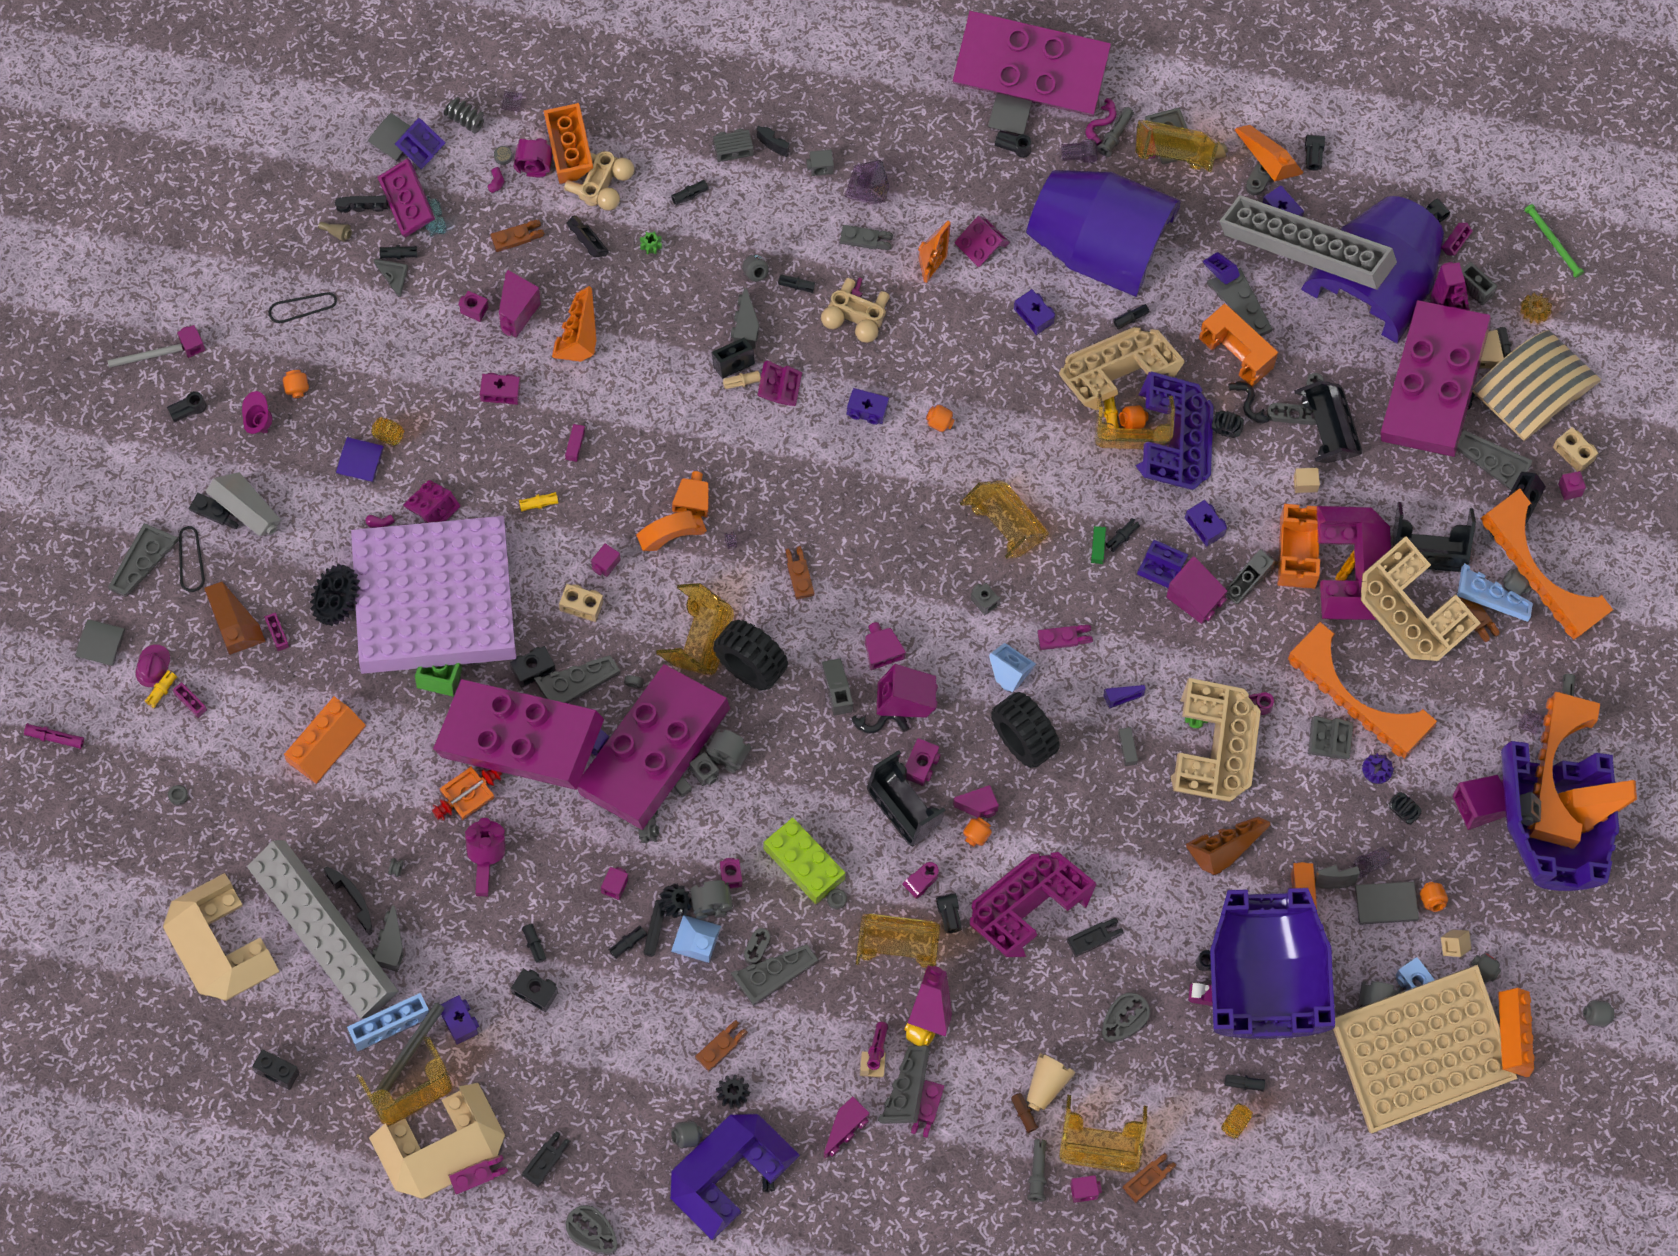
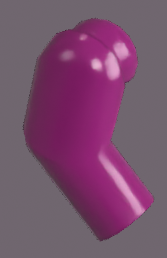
M499 167L491 170L494 178L488 184V190L491 193L499 191L505 182Z
M391 514L383 519L374 515H368L365 519L366 524L370 528L388 527L395 523Z

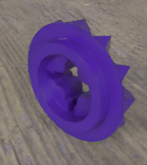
M1378 753L1370 755L1363 762V774L1372 783H1385L1393 774L1392 761L1386 755L1382 756ZM1381 762V769L1383 771L1379 770L1374 774L1375 767L1373 765L1377 766Z

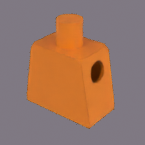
M693 471L691 479L683 478L672 502V512L691 511L692 515H701V517L708 518L709 487L708 482L702 481L703 474L701 472Z

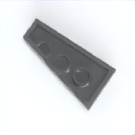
M1241 268L1238 269L1240 276L1228 284H1224L1217 277L1207 280L1208 286L1213 288L1217 296L1260 336L1272 332V327Z
M1463 430L1457 447L1460 453L1510 490H1512L1520 473L1528 472L1533 461Z
M144 523L109 584V590L127 597L179 541L178 537Z
M611 655L586 662V664L581 666H572L561 672L556 671L544 677H536L534 681L546 699L570 703L620 674V669Z
M804 945L785 952L783 955L766 959L764 962L749 965L739 971H733L731 976L754 1006L817 964L818 959L809 946Z
M908 1046L899 1068L900 1074L897 1080H894L890 1098L887 1097L884 1104L886 1106L885 1110L878 1118L880 1123H917L930 1051L927 1046Z

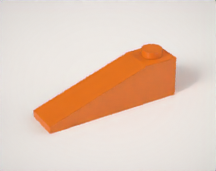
M1246 125L1235 129V132L1274 182L1303 174V171L1287 150L1253 126Z
M948 220L926 242L923 241L918 248L922 276L926 283L947 257L951 222Z
M590 286L577 292L568 311L571 316L566 322H563L562 328L565 330L561 337L556 338L552 357L555 359L581 362L592 357L595 353L597 340L593 294Z
M1629 780L1577 788L1558 793V796L1570 815L1578 823L1583 824L1581 832L1583 834L1594 829L1593 826L1600 821H1606L1608 816L1615 811L1619 812L1637 800L1636 781Z

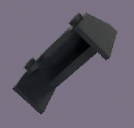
M1320 380L1294 390L1295 394L1303 396V406L1313 411L1323 444L1319 447L1318 457L1315 458L1316 462L1331 463L1362 454L1358 434L1341 385Z
M1402 502L1397 503L1393 529V547L1407 536L1431 564L1427 569L1461 572L1464 563L1469 565L1476 526L1473 508L1469 509L1467 525H1456L1451 529L1450 537L1412 534L1413 526L1411 522L1403 519Z
M898 750L874 765L867 790L904 840L913 847L942 822L946 809L943 807L939 810L933 806L927 808L905 780L907 769L903 763H899L901 752Z

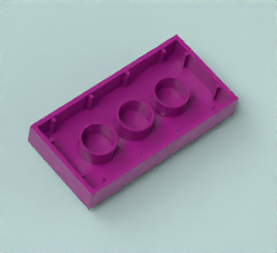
M969 10L952 82L964 87L994 94L1008 95L1029 100L1033 103L1094 117L1111 43Z
M1417 300L1382 425L1381 441L1455 457L1490 329L1491 315Z
M663 664L582 775L577 788L579 794L643 830L690 765L689 763L694 760L731 709L727 698Z
M461 679L433 750L444 759L577 790L604 718L594 709Z

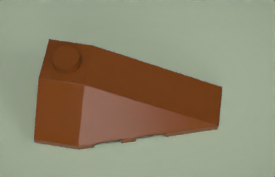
M223 582L204 588L229 655L266 642L259 623Z
M1255 817L1236 824V829L1225 830L1223 828L1218 830V835L1209 837L1208 834L1202 835L1187 843L1186 848L1202 870L1216 875L1228 868L1271 824L1270 821Z

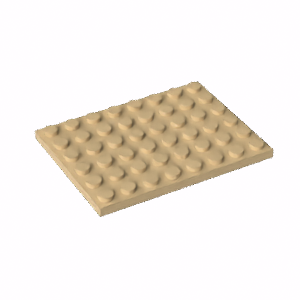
M1478 965L1335 1017V1028L1333 1031L1369 1133L1377 1132L1517 1079L1516 1074L1502 1070L1500 1027Z

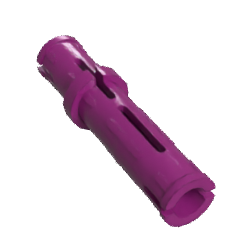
M27 723L24 729L25 736L39 738L43 742L47 740L82 749L84 737L51 730L47 726L39 727Z
M878 1022L876 1024L872 1046H870L868 1051L869 1060L867 1066L872 1070L879 1069L881 1058L884 1056V1043L888 1031V1024L885 1022Z

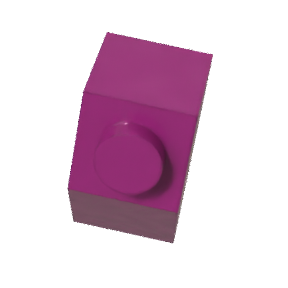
M990 785L954 797L953 799L954 808L975 817L990 818L998 812L999 805Z

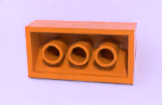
M577 103L543 110L559 184L566 183L567 180L577 181L593 169L580 105Z
M333 696L284 753L286 762L317 784L366 725L346 704Z
M1520 988L1498 992L1502 1070L1530 1077L1534 1070L1530 992Z

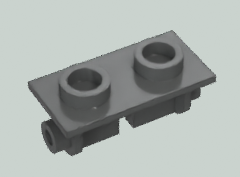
M658 810L643 830L638 828L641 843H648L649 839L657 842L659 828L656 825L655 818L658 817Z

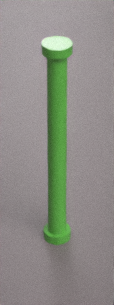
M1534 204L1527 206L1524 211L1530 214L1574 273L1573 276L1575 278L1581 276L1584 273L1583 269L1577 266L1535 210Z

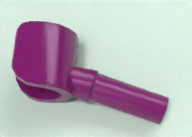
M859 277L851 294L861 298L863 293L859 289L863 279Z

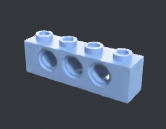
M1418 957L1400 968L1396 973L1398 984L1402 988L1405 987L1406 990L1417 987L1413 984L1412 980L1420 981L1421 985L1435 980Z
M421 993L347 1028L357 1051H360L422 1022L429 1013V1009Z

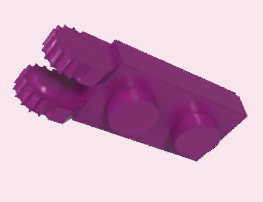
M1079 625L1077 627L1069 626L1038 630L1040 650L1073 647L1079 644L1093 642L1092 636L1077 638V633L1091 631V626Z
M925 1080L918 1121L913 1124L912 1134H916L919 1121L927 1123L923 1131V1137L928 1138L945 1085Z
M499 1155L489 1160L485 1159L449 1174L448 1176L455 1194L462 1193L493 1180V1177H498L508 1172L507 1167H501L492 1172L489 1167L503 1161V1156Z

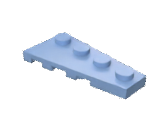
M1464 563L1461 568L1457 596L1524 621H1529L1533 606L1532 602L1513 591L1508 592L1504 590L1501 584L1496 581L1492 583L1485 578L1486 575L1481 572L1475 573L1470 570L1469 565Z

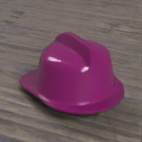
M251 392L242 403L244 429L250 434L258 432L268 433L273 417L268 410L266 397L261 392Z
M153 644L142 650L135 674L137 681L141 685L154 687L155 683H159L168 670L170 654L164 646Z

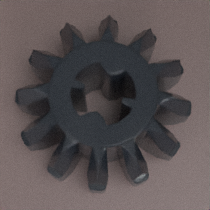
M1221 410L1216 412L1213 417L1212 429L1217 434H1221V436L1236 438L1242 433L1244 419L1240 415L1234 414V412Z
M1402 792L1394 795L1389 802V808L1407 824L1411 825L1414 821L1416 822L1422 814L1421 808Z
M678 884L666 886L663 892L659 894L661 900L658 903L663 906L661 910H666V916L672 915L673 918L687 914V910L692 907L689 903L692 899L688 897L690 891H685V886H679Z
M733 1075V1079L730 1080L729 1076H725L726 1082L720 1080L719 1085L721 1087L716 1088V1092L719 1093L717 1100H723V1107L729 1103V1109H733V1104H736L737 1108H741L740 1101L746 1104V1097L750 1096V1091L747 1090L749 1084H743V1077L737 1080V1075ZM730 1089L736 1091V1095H733L732 1092L730 1093Z

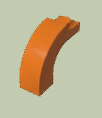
M684 511L652 522L636 534L643 551H657L674 538L684 535H703L707 530L701 515H692L691 511Z

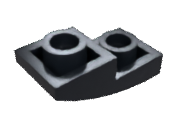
M757 126V138L760 142L775 153L787 157L790 143L781 138L776 139L775 131L769 127Z

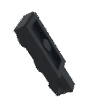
M577 215L571 216L566 224L576 234L577 239L588 249V253L594 258L605 257L609 250L589 225H584Z

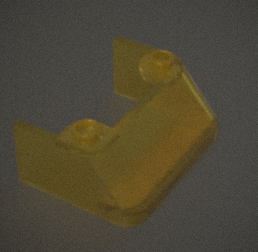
M1138 120L1135 152L1139 158L1149 159V157L1155 155L1185 161L1191 164L1190 167L1193 169L1201 170V167H1203L1208 172L1212 171L1218 143L1208 134L1201 131Z
M1097 394L1095 443L1097 446L1114 449H1144V443L1147 441L1169 446L1173 437L1175 417L1173 396H1169L1167 424L1158 425L1155 429L1115 428L1111 423L1102 422V395Z
M1004 481L978 482L960 502L961 506L971 505L972 511L977 515H987L1009 541L1006 544L1008 548V553L1005 555L1006 559L1023 556L1044 541L1049 535L1043 524Z
M701 583L679 584L677 589L688 596L686 608L688 613L694 617L684 650L682 648L657 650L656 654L674 667L703 675H713L716 673L720 661L713 650L714 641L733 620V608Z
M864 914L861 917L855 964H860V957L863 960H872L879 953L916 958V962L926 968L928 965L936 966L940 925L933 921Z
M423 1037L434 1058L425 1066V1073L429 1081L393 1100L391 1094L383 1089L371 1094L363 1077L360 1074L355 1076L382 1124L386 1123L387 1126L393 1125L451 1091V1079L429 1037Z
M1067 1095L1059 1152L1061 1161L1066 1164L1128 1173L1137 1171L1140 1166L1147 1127L1148 1106H1143L1141 1122H1127L1121 1133L1083 1127V1117L1078 1113L1070 1112L1071 1095Z

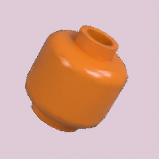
M301 370L288 371L282 379L285 394L292 396L294 399L303 397V393L309 389L307 376Z
M940 404L935 407L932 406L926 416L928 426L939 432H944L947 428L951 429L955 421L952 418L953 412Z
M1140 405L1126 406L1119 414V421L1126 430L1142 429L1148 421V413Z
M980 817L977 819L972 818L963 830V834L966 836L965 841L973 847L976 844L983 846L992 834L991 825Z
M1428 882L1420 891L1421 900L1427 910L1438 912L1446 907L1448 896L1442 884Z

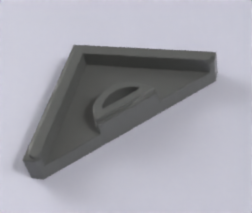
M374 259V264L396 295L401 297L408 265Z

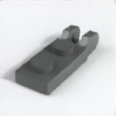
M843 225L840 244L875 250H890V243L878 241V239L892 240L893 234L886 231L879 232V230Z

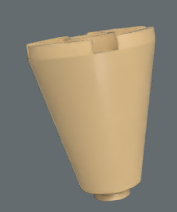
M1040 1053L1026 1100L1029 1102L1028 1107L1038 1112L1040 1109L1045 1110L1071 1080L1075 1071L1070 1068L1066 1069L1064 1064Z

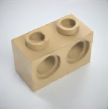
M1573 427L1560 436L1553 446L1577 472H1581L1595 461L1598 455L1594 445L1589 444L1583 435ZM1567 441L1573 442L1574 445L1568 444ZM1580 454L1586 455L1587 458L1581 457Z
M566 584L559 602V609L561 612L596 622L603 605V595L595 590H585L576 584ZM572 596L577 597V600L570 601L568 599ZM589 602L595 603L593 607H589L586 604Z

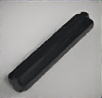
M656 900L643 951L644 955L649 957L655 955L665 910H661L663 906L658 903L659 900Z

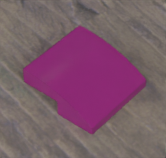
M768 360L763 363L757 396L779 404L796 406L802 372L788 365L781 367Z

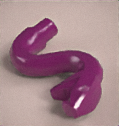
M1106 98L1104 102L1107 104L1101 107L1102 110L1109 112V116L1104 119H1095L1086 127L1085 133L1087 138L1096 146L1101 144L1102 141L1094 133L1093 129L1096 126L1111 124L1117 115L1116 106L1110 98Z

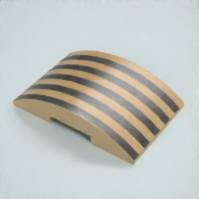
M1546 330L1530 338L1508 354L1474 386L1472 392L1525 441L1546 425L1555 414L1573 400L1579 399L1602 379L1550 330Z

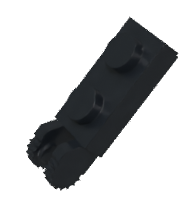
M349 196L336 198L335 206L341 213H348L351 209H354L356 212H363L365 209L380 212L383 209H388V202L385 196Z
M200 493L196 494L189 507L191 512L221 525H226L233 529L238 528V523L228 518L229 515H234L212 498Z
M1117 918L1104 923H1098L1068 937L1067 942L1075 957L1124 934L1122 928L1108 933L1106 930L1118 923Z
M557 1131L548 1142L544 1143L521 1174L522 1177L536 1187L540 1186L571 1142L569 1139H565L558 1149L552 1147L560 1138V1133Z

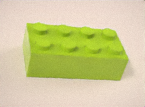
M793 817L763 842L765 852L815 904H818L831 890L835 889L845 880L846 873Z

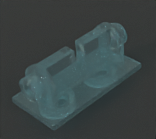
M427 196L435 220L428 223L426 229L429 230L430 237H433L435 232L444 234L446 230L444 218L437 217L442 215L440 202L437 199L430 200V196Z

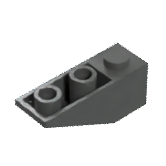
M744 288L743 295L739 294L738 305H740V309L735 312L734 322L737 323L736 327H732L731 338H733V342L745 338L752 348L755 349L759 334V323L748 290Z
M1260 549L1228 585L1226 595L1234 603L1238 604L1279 562L1268 552Z
M841 658L823 661L822 666L833 716L851 713L853 702Z
M392 905L391 910L386 912L384 918L386 925L379 932L378 940L380 943L378 948H374L372 957L380 967L398 972L404 951L396 908Z

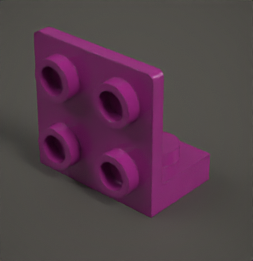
M977 216L955 241V244L977 267H981L999 246L1006 247L1010 243L986 217Z
M431 480L424 483L403 504L406 509L422 517L425 523L446 521L461 507L450 490Z

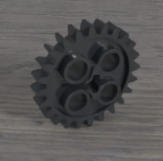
M337 564V566L332 565L331 569L327 568L326 574L321 573L322 579L316 580L318 585L313 586L315 592L311 596L314 599L310 601L311 604H314L310 609L314 611L312 615L316 617L317 621L333 626L334 624L339 625V621L344 622V616L349 618V611H354L352 606L357 604L355 598L360 596L357 594V591L360 589L357 584L360 580L356 579L358 574L354 573L355 570L348 566Z

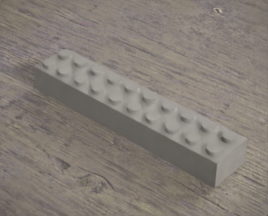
M1241 195L1237 197L1219 221L1225 236L1376 290L1397 263L1393 248Z
M285 840L272 841L247 866L360 1019L376 1014L399 992Z

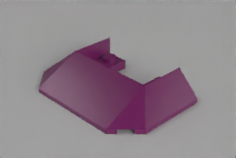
M1317 506L1318 544L1354 545L1356 581H1320L1322 619L1377 620L1361 602L1362 574L1391 549L1390 526L1372 507Z
M1051 852V855L1040 856V853L1031 854L972 901L973 911L972 917H970V926L1006 957H1026L1023 947L1038 935L1036 930L1027 924L1023 918L1049 897L1067 911L1077 903L1087 908L1096 887V882L1059 852Z

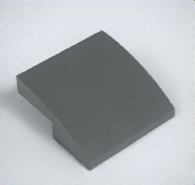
M997 93L988 128L1018 135L1024 134L1032 101Z
M390 113L376 128L368 142L398 162L404 153L395 143L410 125Z
M87 619L75 656L114 666L118 648L122 644L125 628Z
M1313 716L1308 754L1349 759L1353 722L1339 718L1331 720Z
M1334 865L1318 870L1314 878L1315 887L1338 889L1354 886L1360 875L1359 869L1356 866L1339 872L1337 866Z

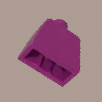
M874 622L868 626L871 634L865 636V646L871 671L905 659L906 652L891 628L882 630L879 622Z

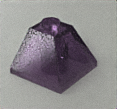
M876 160L854 165L845 197L872 205L885 202L890 186L883 161Z

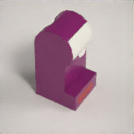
M1190 984L1188 1001L1212 1006V985Z

